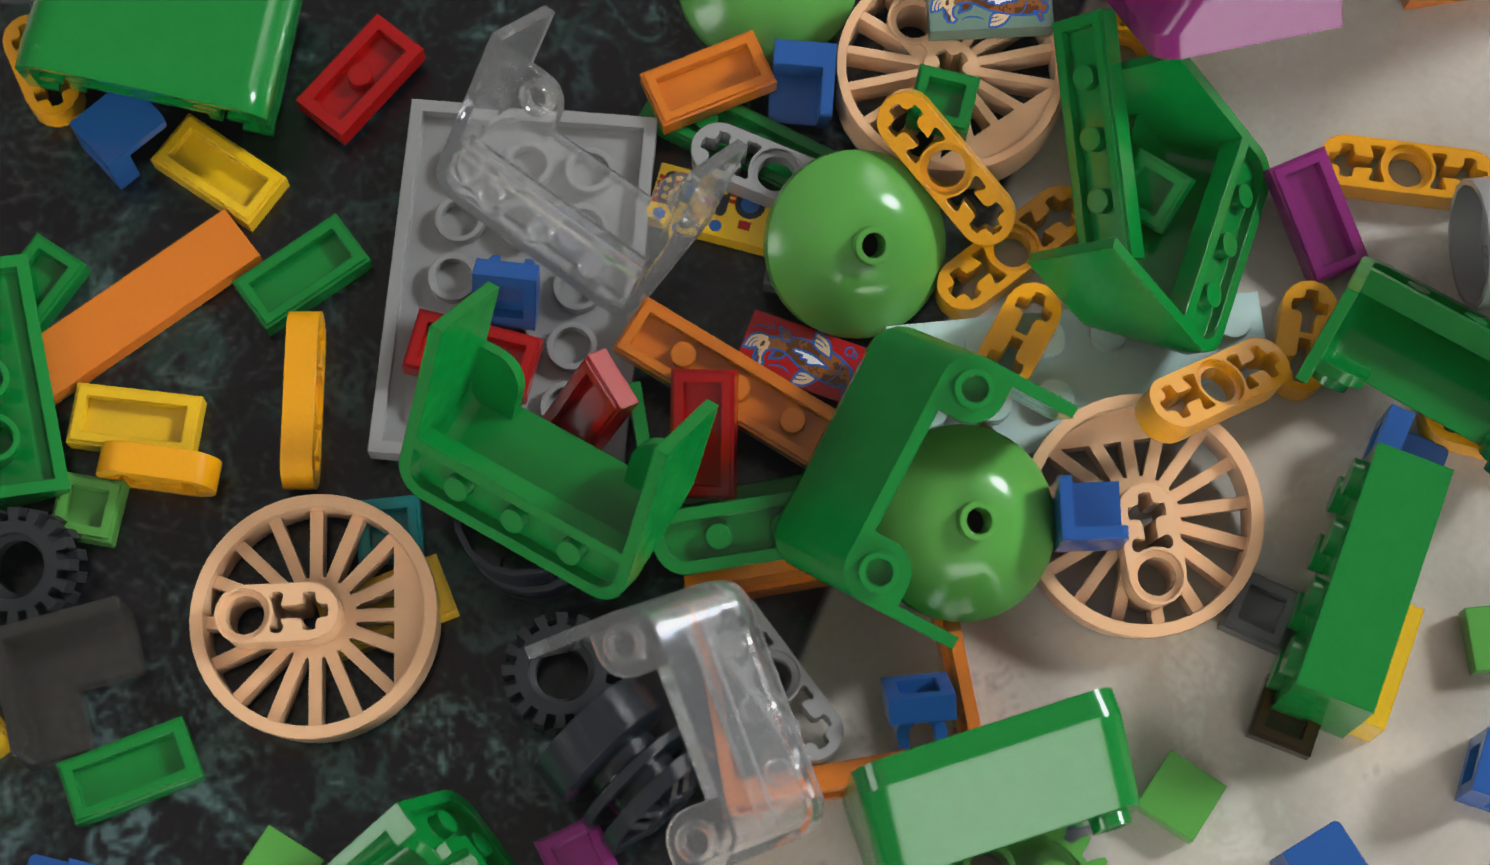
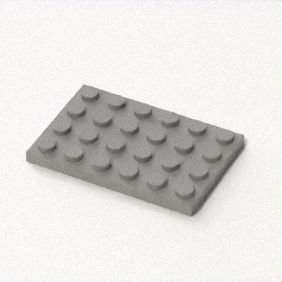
M412 99L368 444V454L371 459L399 461L418 379L416 376L404 374L401 366L419 308L446 314L471 295L472 273L476 258L489 259L492 255H500L501 261L524 263L525 259H533L535 265H540L539 317L536 330L499 327L543 339L544 346L527 404L521 403L520 406L543 417L587 354L605 348L626 382H634L635 366L613 354L612 348L637 311L642 299L649 226L648 218L658 132V120L656 117ZM630 415L602 450L625 464Z

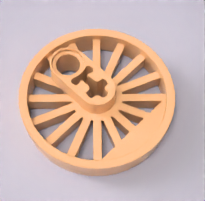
M860 0L850 14L837 46L833 99L839 120L857 149L880 152L901 161L881 135L876 132L878 131L877 114L880 107L863 117L855 102L888 96L899 89H914L920 64L980 77L981 80L972 119L982 131L974 136L970 124L965 142L997 181L1004 179L1027 164L1040 151L1052 133L1061 109V96L1053 33L1052 36H1035L1040 45L1005 52L1001 51L1022 37L989 38L981 41L982 39H967L962 42L961 40L929 41L926 0ZM885 7L889 11L886 23L874 17L875 14ZM905 27H916L921 29L926 35L920 38H910L903 35L899 30ZM861 33L883 46L884 51L852 46L857 35ZM1048 64L1050 79L1012 73V71ZM846 67L887 73V75L848 82ZM1007 94L1029 97L1032 99L1023 104ZM899 103L892 107L896 114L895 119L909 110L902 108ZM992 111L1003 116V118L998 120ZM911 130L915 136L919 133V131ZM932 135L931 141L940 138L941 136ZM942 150L936 152L928 163V169L933 179L942 184H952L960 180L965 173V164L961 156L954 151H950L941 157ZM975 176L967 189L976 188L984 183L979 177Z
M1123 394L1107 397L1078 409L1073 419H1064L1048 434L1032 457L1040 470H1042L1045 462H1047L1063 475H1072L1074 483L1103 482L1066 454L1086 451L1104 482L1119 481L1122 525H1128L1129 540L1120 550H1107L1074 597L1059 583L1054 575L1094 551L1065 553L1047 565L1037 585L1055 607L1075 622L1093 631L1126 639L1160 638L1179 634L1193 629L1219 614L1237 597L1252 575L1259 558L1264 536V504L1257 476L1240 445L1219 423L1189 436L1158 480L1155 479L1163 443L1149 437L1136 420L1135 406L1143 394ZM1180 401L1177 405L1164 410L1166 412L1176 411L1180 413L1185 408V405ZM1147 443L1139 476L1134 444ZM1201 443L1219 460L1215 465L1173 490L1169 489ZM1117 447L1121 473L1105 448ZM1225 473L1229 476L1236 493V497L1178 504V501ZM1136 505L1140 513L1151 514L1152 522L1144 528L1141 520H1130L1128 512ZM1240 511L1241 535L1181 521V519ZM1181 538L1237 552L1230 574ZM1115 563L1117 578L1108 617L1091 610L1085 606V603ZM1141 565H1151L1162 573L1165 580V588L1161 596L1151 595L1140 586L1138 570ZM1186 565L1219 589L1215 596L1204 606L1187 580ZM1178 599L1188 616L1165 623L1163 607ZM1128 606L1137 612H1145L1147 624L1123 622L1126 607Z
M310 494L283 499L257 510L239 522L222 538L206 560L196 582L190 606L189 627L192 651L197 667L213 695L233 715L251 727L273 736L303 743H328L350 739L369 732L396 715L412 699L426 679L434 662L441 634V611L437 586L430 566L412 536L397 521L378 508L360 500L332 494ZM327 518L348 519L350 521L327 573ZM310 519V578L306 575L286 527ZM367 523L386 534L387 536L347 576ZM271 533L274 534L293 579L292 583H288L252 549L255 544ZM394 554V575L358 591L389 562V559ZM243 557L270 584L244 585L227 578ZM394 596V608L366 609ZM316 604H319L328 615L317 618L315 629L311 630L304 623V619L315 617ZM251 608H263L264 618L260 627L253 633L239 634L238 623L243 613ZM394 624V639L362 627ZM220 633L235 648L216 656L214 634ZM350 639L394 655V682L367 658ZM339 650L386 693L381 700L366 710L362 708L338 652ZM272 653L235 692L232 691L224 678V673L263 655ZM326 660L350 715L347 719L326 724ZM288 666L267 718L247 708ZM309 668L308 726L285 724Z

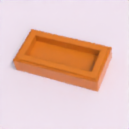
M753 30L640 74L641 86L664 135L777 90L776 78Z

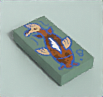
M926 0L929 41L1052 36L1053 33L1052 0Z

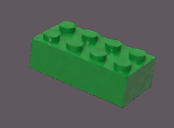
M1378 442L1364 460L1356 457L1352 460L1345 477H1338L1326 507V511L1335 514L1326 534L1320 533L1316 538L1306 565V569L1315 572V576L1311 579L1306 592L1300 591L1298 593L1286 628L1294 630L1295 634L1291 638L1286 651H1279L1269 671L1266 687L1277 691L1271 709L1304 722L1309 720L1321 725L1320 730L1340 738H1344L1374 714L1454 473L1453 469Z

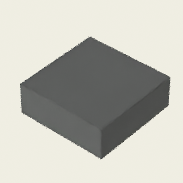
M1253 572L1241 592L1225 608L1217 629L1277 655L1281 651L1289 628H1286L1299 592Z

